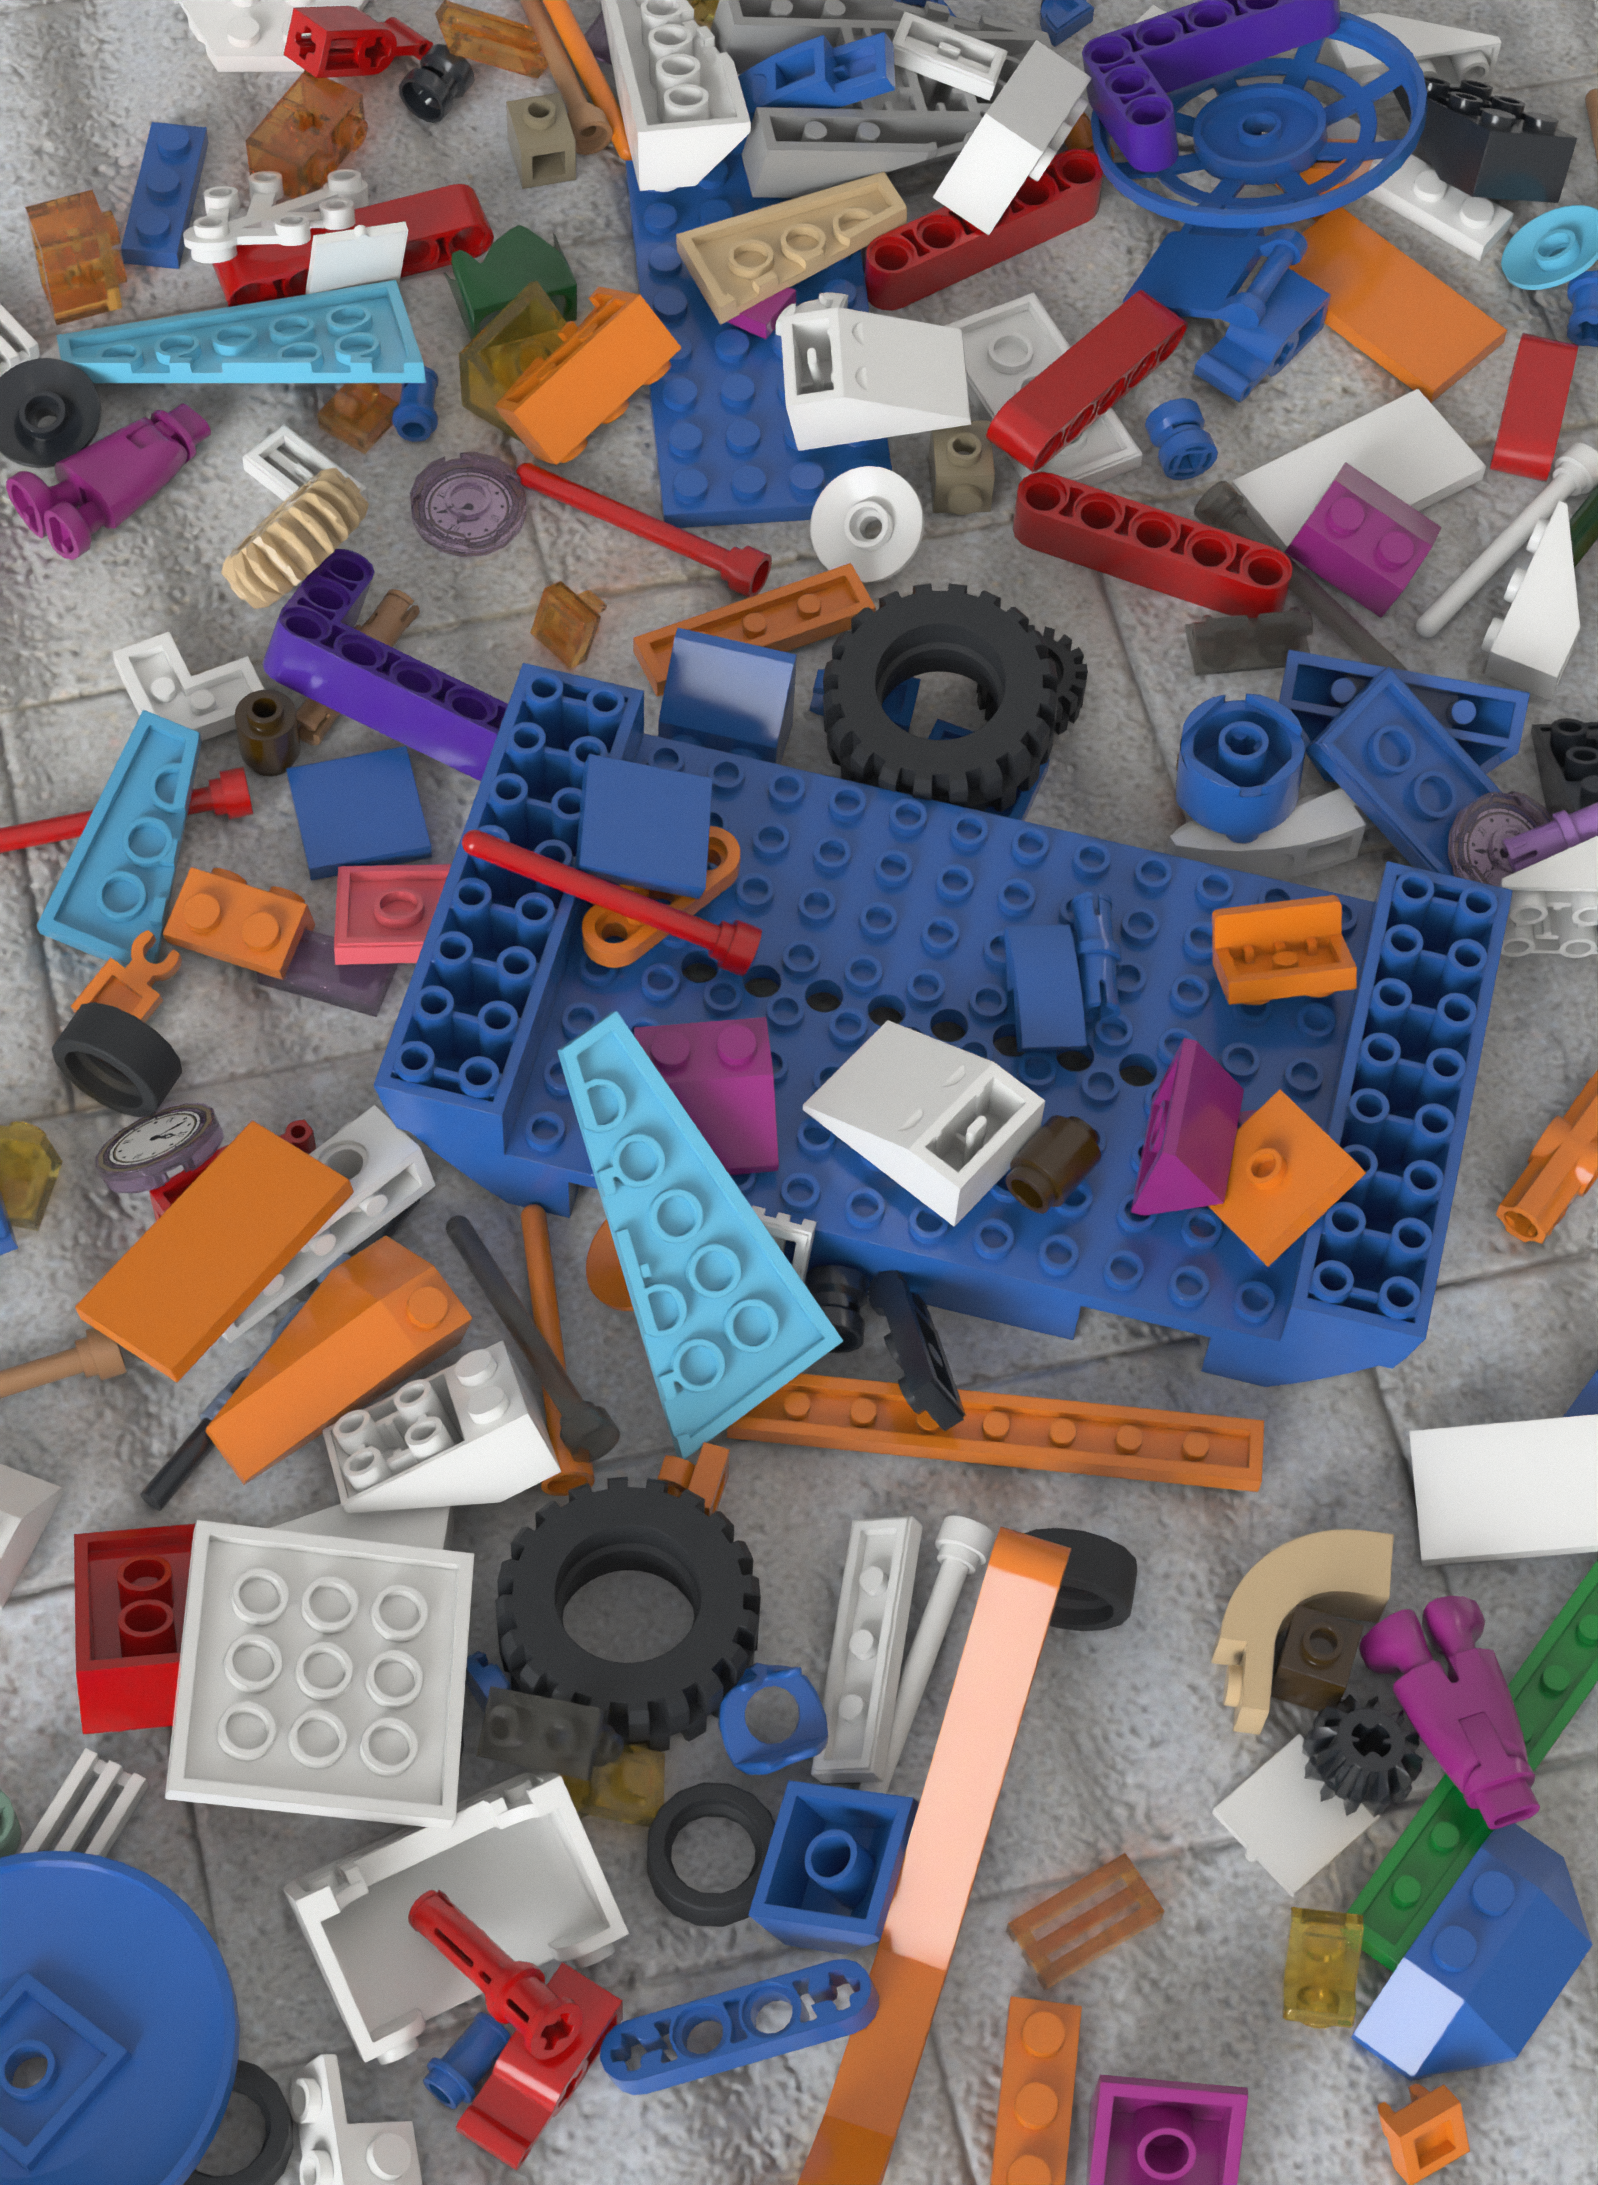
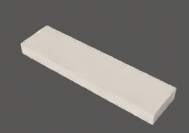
M913 1516L852 1520L822 1703L826 1714L829 1738L826 1748L820 1754L814 1756L811 1775L822 1784L884 1782L923 1528Z

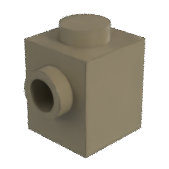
M561 93L506 101L508 143L522 189L576 180V141Z
M990 420L971 421V425L931 431L928 463L933 513L967 515L974 512H991L995 470L992 442L986 438Z

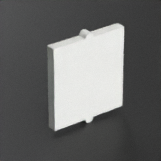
M406 222L366 228L364 225H358L353 230L313 235L305 294L396 280L399 287L408 237Z
M1300 1733L1212 1811V1814L1246 1848V1859L1250 1862L1257 1860L1291 1897H1294L1380 1818L1379 1814L1374 1818L1362 1803L1355 1813L1346 1816L1343 1805L1344 1799L1336 1795L1332 1799L1321 1802L1320 1790L1325 1783L1304 1779L1305 1765L1309 1758L1302 1753L1304 1737Z

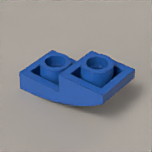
M1070 924L1006 926L1004 928L1007 988L1008 992H1014L1017 1052L1066 1051L1085 1048L1086 1033L1081 983Z

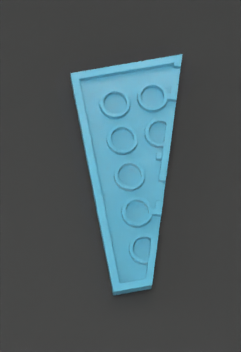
M396 280L56 335L61 360L81 369L93 383H426L424 362Z
M614 1011L558 1049L557 1052L676 1455L679 1458L686 1459L701 1448L704 1442H709L842 1343L843 1340L619 1013Z

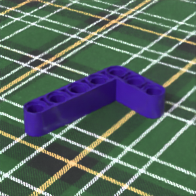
M1201 0L1090 40L1082 50L1084 73L1092 77L1086 86L1089 104L1131 166L1143 172L1164 170L1172 166L1177 161L1179 155L1174 107L1166 93L1334 34L1341 24L1340 0Z
M335 549L319 567L315 568L305 578L281 609L262 663L264 671L279 684L481 781L508 704L354 629L375 571L373 565L359 553L347 549Z

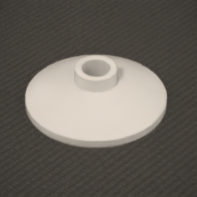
M874 466L851 469L831 481L815 503L810 522V535L814 551L828 570L851 563L863 584L884 581L904 569L916 554L924 532L923 507L914 488L897 473ZM880 520L882 524L880 534L874 539H867L865 535L867 525L872 521Z

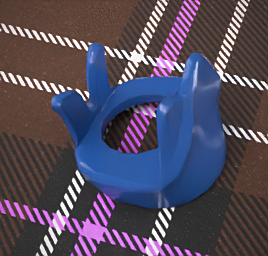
M755 1663L746 1668L743 1677L725 1694L719 1705L718 1726L724 1747L733 1766L746 1775H765L778 1771L787 1765L817 1756L827 1746L829 1737L826 1714L817 1691L808 1677L802 1674L801 1667ZM777 1686L787 1690L794 1697L798 1705L799 1719L795 1730L788 1738L778 1743H765L759 1741L750 1733L745 1721V1710L748 1701L755 1692L764 1687Z

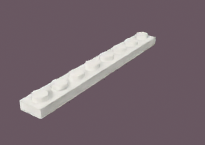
M1152 5L1135 23L1167 12ZM1258 76L1239 79L1236 82L1240 87L1256 83L1282 84L1283 80L1277 76ZM1214 88L1198 95V97L1207 102L1218 96ZM1320 102L1323 108L1327 106L1326 104ZM1348 117L1327 127L1328 138L1359 139L1360 124ZM1376 134L1375 142L1388 141ZM1412 154L1399 170L1379 187L1366 194L1478 261L1510 229L1514 213L1488 198L1472 197L1439 179L1433 166ZM1383 159L1373 160L1368 171L1373 169Z

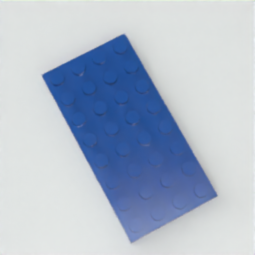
M742 154L727 155L696 186L678 187L668 192L655 190L640 191L633 161L626 160V182L638 294L643 297L681 346V349L669 360L671 367L667 373L656 382L648 385L663 521L678 528L811 520L818 497L825 487L839 475L851 469L865 466L881 467L892 471L888 438L798 451L786 409L781 336L775 335L776 329L767 339H764L728 322L720 325L677 252L676 234L795 198L752 197ZM861 250L790 287L796 290V306L810 300L819 299V294L840 293L848 295L847 309L869 313Z

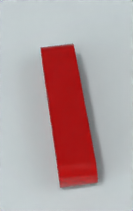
M1077 148L1055 155L1038 182L1027 176L990 235H987L944 206L878 236L870 242L866 253L865 285L868 302L881 310L894 311L904 308L1087 223L1096 216L1101 197L1104 174L1100 168L1097 155L1092 151Z
M453 184L354 209L355 224L352 227L341 230L310 228L311 240L302 245H237V256L221 263H212L228 306L232 307L306 295L313 235L353 230L358 225H364L366 228L406 222L408 237L400 278L452 265V254L458 250L467 252L473 258H477L491 247L494 235L475 190L469 185Z
M1139 290L1011 397L992 420L987 430L986 438L1031 472H1037L1158 368L1181 342L1188 328V322L1145 291Z
M1032 473L1024 477L1018 485L1012 529L1015 538L1022 545L1030 549L1249 623H1271L1278 619L1284 610L1293 567L1285 553L1274 547L1053 473Z

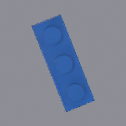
M151 123L121 245L123 264L171 269L180 268L185 246L183 233L190 225L209 144L207 127Z

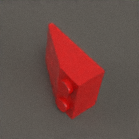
M196 1523L74 1534L76 1679L83 1735L173 1726L193 1532Z

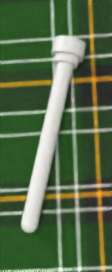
M1573 443L1556 460L1553 481L1420 616L1416 622V631L1420 636L1424 638L1435 636L1531 537L1538 519L1541 517L1547 520L1553 514L1558 501L1564 502L1569 496L1589 493L1598 484V452L1584 443Z
M947 1516L943 1520L935 1542V1546L939 1550L937 1560L941 1567L899 1678L884 1782H861L858 1790L887 1794L967 1574L975 1573L978 1565L986 1563L995 1539L994 1533L988 1527L975 1520L962 1516Z

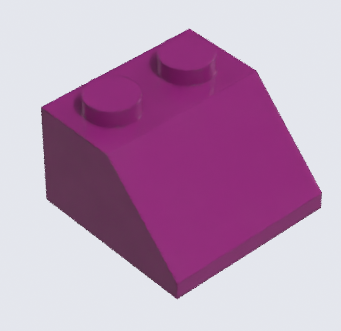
M1345 462L1285 550V553L1382 618L1404 591L1433 547L1442 527Z
M766 1017L634 1028V1037L729 1175L779 1170L774 1074Z

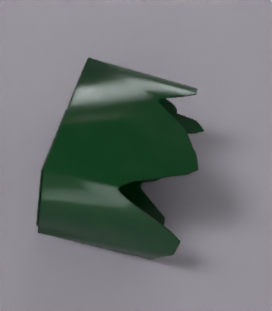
M517 225L493 242L482 263H479L462 250L453 252L451 263L456 280L450 279L446 273L444 275L474 347L577 320V283L554 233L553 247L528 228Z

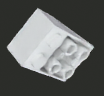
M840 307L780 316L786 409L798 451L971 425L962 329Z
M1598 836L1501 879L1499 887L1513 890L1501 950L1502 955L1519 957L1529 953L1562 954L1569 958H1581L1591 954H1598Z
M887 1020L803 1104L802 1110L955 1227L1010 1169L1011 1161L1041 1128L1045 1100L993 1061Z
M503 1340L486 1349L471 1351L464 1355L456 1364L425 1379L411 1381L401 1387L397 1393L363 1410L351 1411L342 1416L335 1424L322 1430L341 1504L346 1513L500 1503L561 1472L536 1397Z

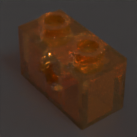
M304 70L245 140L250 175L261 171L280 173L282 175L284 195L292 199L318 191L321 187L323 188V185L328 182V174L336 171L351 151H357L366 138L368 123L364 116L363 94L328 78H316Z
M93 189L25 207L40 284L56 326L122 308L118 284L126 283L127 276L118 249L112 250V246L121 244L119 231L112 211L101 212Z

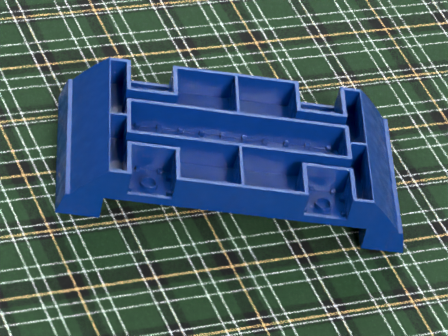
M523 663L373 1086L397 1129L411 1132L431 1150L483 1188L508 1204L521 1207L537 1204L546 1213L570 1218L580 1185L598 1189L557 1050L614 1011L619 1013L633 1035L635 1027L766 1017L774 1074L779 1170L730 1176L751 1207L757 1206L766 1209L765 1216L776 1218L778 1212L791 1215L790 1222L802 1225L804 1219L817 1222L807 1272L818 1266H845L863 1273L871 1282L873 1276L878 1275L879 1271L898 1270L906 1280V1285L909 1287L910 1292H913L915 1295L918 1294L926 1305L1069 1340L1074 1339L1082 1306L1207 1336L1209 1338L1201 1372L1262 1387L1307 1382L1376 1366L1393 1369L1406 1359L1427 1336L1513 890L1387 861L1375 901L1373 902L944 802L913 798V795L893 792L879 787L645 734L644 690ZM589 754L713 778L710 826L722 828L735 837L740 846V871L737 879L730 887L693 916L718 926L721 921L733 924L738 919L761 928V939L755 957L746 974L741 977L719 968L717 965L718 960L708 956V949L669 934L630 965L618 968L599 965L588 957L582 944V921L587 911L595 904L466 853L462 847L463 836L470 830H480L575 868L583 767ZM707 862V870H713L718 867L713 863ZM1093 891V908L1095 909L1098 908V893L1103 892L1112 898L1114 942L1121 947L1122 961L1118 969H1116L1121 1014L1112 1021L1099 1023L1098 1006L1093 1007L1094 1021L1093 1023L1085 1021L1086 1047L1081 1050L1031 1051L1016 1057L1001 1054L995 1048L994 1042L1006 1036L1016 1037L1014 992H1008L1004 928L1006 926L1070 924L1075 945L1074 916L1071 911V901L1073 898L1081 893ZM1336 895L1342 905V936L1357 967V988L1337 991L1325 997H1309L1304 995L1272 999L1261 1005H1246L1243 1003L1229 1005L1213 967L1212 913L1216 909ZM665 899L656 900L666 905L671 904L670 901ZM610 936L604 941L620 943L624 939L619 936ZM702 963L714 968L717 975L710 981L696 983L688 980L682 972L692 964ZM766 978L775 982L779 989L772 996L763 998L751 995L744 986L753 979ZM825 992L836 996L841 1005L830 1012H819L812 1009L806 1000L813 994ZM889 1007L897 1010L902 1015L903 1020L899 1025L937 1040L940 1039L931 1031L932 1027L936 1024L953 1022L961 1026L966 1033L965 1036L960 1040L945 1043L993 1061L1044 1099L1045 1106L1041 1127L1054 1115L1066 1118L1075 1116L1085 1121L1098 1136L1101 1160L1061 1206L1051 1207L1043 1214L1026 1208L1011 1194L1005 1181L1011 1172L1010 1168L954 1227L802 1109L803 1104L881 1027L870 1019L869 1014L877 1008ZM1184 1038L1197 1041L1244 1089L1240 1112L1259 1110L1280 1089L1366 1172L1361 1179L1269 1267L1208 1206L1144 1216L1131 1212L1152 1099ZM1067 1051H1076L1085 1055L1089 1059L1091 1066L1079 1072L1069 1071L1058 1063L1057 1057ZM1129 1066L1143 1067L1152 1074L1154 1081L1142 1087L1132 1086L1122 1079L1119 1072ZM786 1240L784 1255L792 1265L796 1242Z

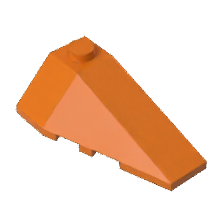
M384 1236L331 1270L206 1427L205 1432L243 1485H245L323 1434V1429L335 1424L345 1414L354 1410H360L459 1345L473 1318L434 1265L388 1236Z

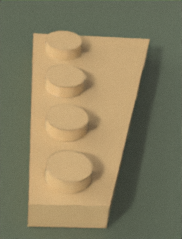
M881 172L676 234L677 252L721 325L783 289L792 287L866 247L878 236L907 224V206L886 173Z

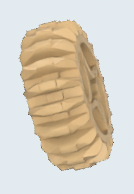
M337 468L321 470L317 475H314L259 523L225 559L221 574L231 584L229 587L241 600H246L254 609L269 607L272 603L277 602L300 581H303L315 568L319 567L348 538L351 532L359 526V523L366 516L369 505L359 493L361 490L349 477L345 478Z

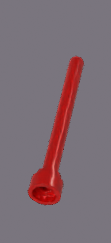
M522 463L516 469L515 477L521 485L721 572V579L728 582L729 589L749 598L756 596L767 581L772 565V557L767 553L751 546H746L743 549L733 547L731 550H728L531 463Z
M244 767L219 771L220 778L208 780L209 786L192 789L187 816L215 810L216 816L228 814L229 820L254 815ZM94 809L0 828V853L78 838L81 836Z
M470 830L463 836L462 847L466 853L709 950L708 956L718 960L717 965L721 969L743 977L755 957L761 939V928L738 919L733 924L721 921L718 926L480 830Z

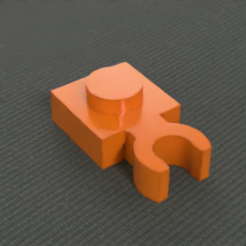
M149 930L142 932L132 944V960L126 968L110 957L71 1005L73 1012L76 1013L82 1004L97 1002L119 1008L145 1023L163 1002L161 995L151 987L156 981L167 980L176 974L182 963L180 953L173 949L163 962L158 964L148 962L146 954L153 947L156 938Z

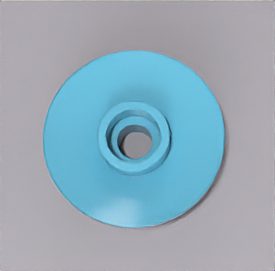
M1584 205L1564 206L1548 211L1524 225L1510 239L1502 255L1501 266L1507 280L1518 288L1542 290L1564 284L1589 269L1598 260V210Z

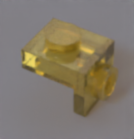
M19 1121L10 1122L8 1126L0 1125V1191L11 1226L39 1231L63 1161L43 1130L32 1124Z
M592 1737L562 1754L554 1769L555 1773L561 1775L580 1820L591 1815L650 1828L659 1808L664 1804L665 1753Z
M1291 1907L1282 1974V2017L1285 2020L1301 2022L1306 2026L1319 2029L1332 2026L1351 2028L1355 2025V1990L1364 1932L1363 1915Z

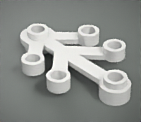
M336 170L328 174V182L323 185V189L275 205L276 201L284 196L282 175L275 171L256 172L248 177L250 198L252 200L247 215L230 221V216L240 211L238 190L229 186L209 188L204 192L207 216L196 219L193 223L194 226L188 228L183 233L184 245L191 249L192 259L201 263L229 261L237 256V245H302L311 240L310 228L341 230L352 227L355 224L354 209L369 206L368 184L361 179V173L357 170ZM320 209V212H312L314 210Z

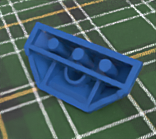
M1288 650L1279 703L1287 707L1298 718L1302 727L1305 753L1322 779L1337 783L1306 748L1380 671L1387 667ZM1391 668L1485 774L1519 753L1530 696L1529 692Z
M1516 1823L1494 1829L1405 1954L1354 2031L1351 2039L1409 2081L1430 2078L1435 2074L1465 2071L1515 2061L1593 1945L1564 1857Z

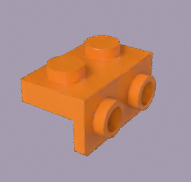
M191 867L162 934L167 943L284 980L301 936L310 937L316 924L308 905L305 904V900L293 891L272 886L268 892L247 885V881L243 877L226 869L213 868L211 873Z
M1336 895L1216 909L1212 913L1213 967L1229 1005L1240 1003L1261 1005L1272 999L1304 995L1309 997H1325L1337 991L1357 988V967L1342 936V905Z

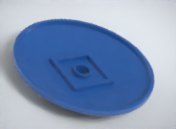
M39 1851L1 1857L0 2185H183L200 2163L217 2133L234 2086L239 2058L240 2025L237 1999L231 1975L219 1948L203 1922L185 1901L169 1887L149 1874L123 1862L99 1855L73 1851ZM36 2057L47 2060L46 2073L37 2084L29 2088H16L13 2086L14 2073L23 2062Z

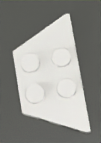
M173 0L174 4L179 3L188 16L190 29L197 40L206 45L207 56L218 72H307L283 55L293 8L354 6L362 11L368 1L371 3L377 1ZM302 33V36L311 35V33Z

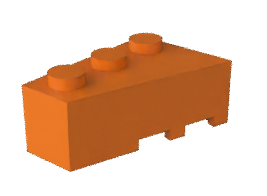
M598 286L589 297V300L595 306L590 314L578 327L573 321L567 322L558 332V336L564 343L545 361L542 357L536 358L494 406L536 459L557 465L559 462L566 463L574 459L586 448L588 444L586 437L601 423L608 424L616 420L629 407L630 402L628 398L643 384L647 386L656 382L670 369L671 363L669 360L681 349V346L640 294Z

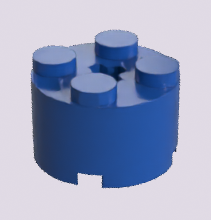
M1246 693L1245 700L1225 701L1226 695L1212 697L1198 705L1189 714L1183 725L1180 741L1175 797L1177 804L1194 821L1209 830L1225 834L1229 840L1235 843L1243 844L1253 842L1261 833L1277 827L1291 815L1298 802L1305 759V744L1302 737V727L1298 718L1287 707L1276 700L1263 695Z

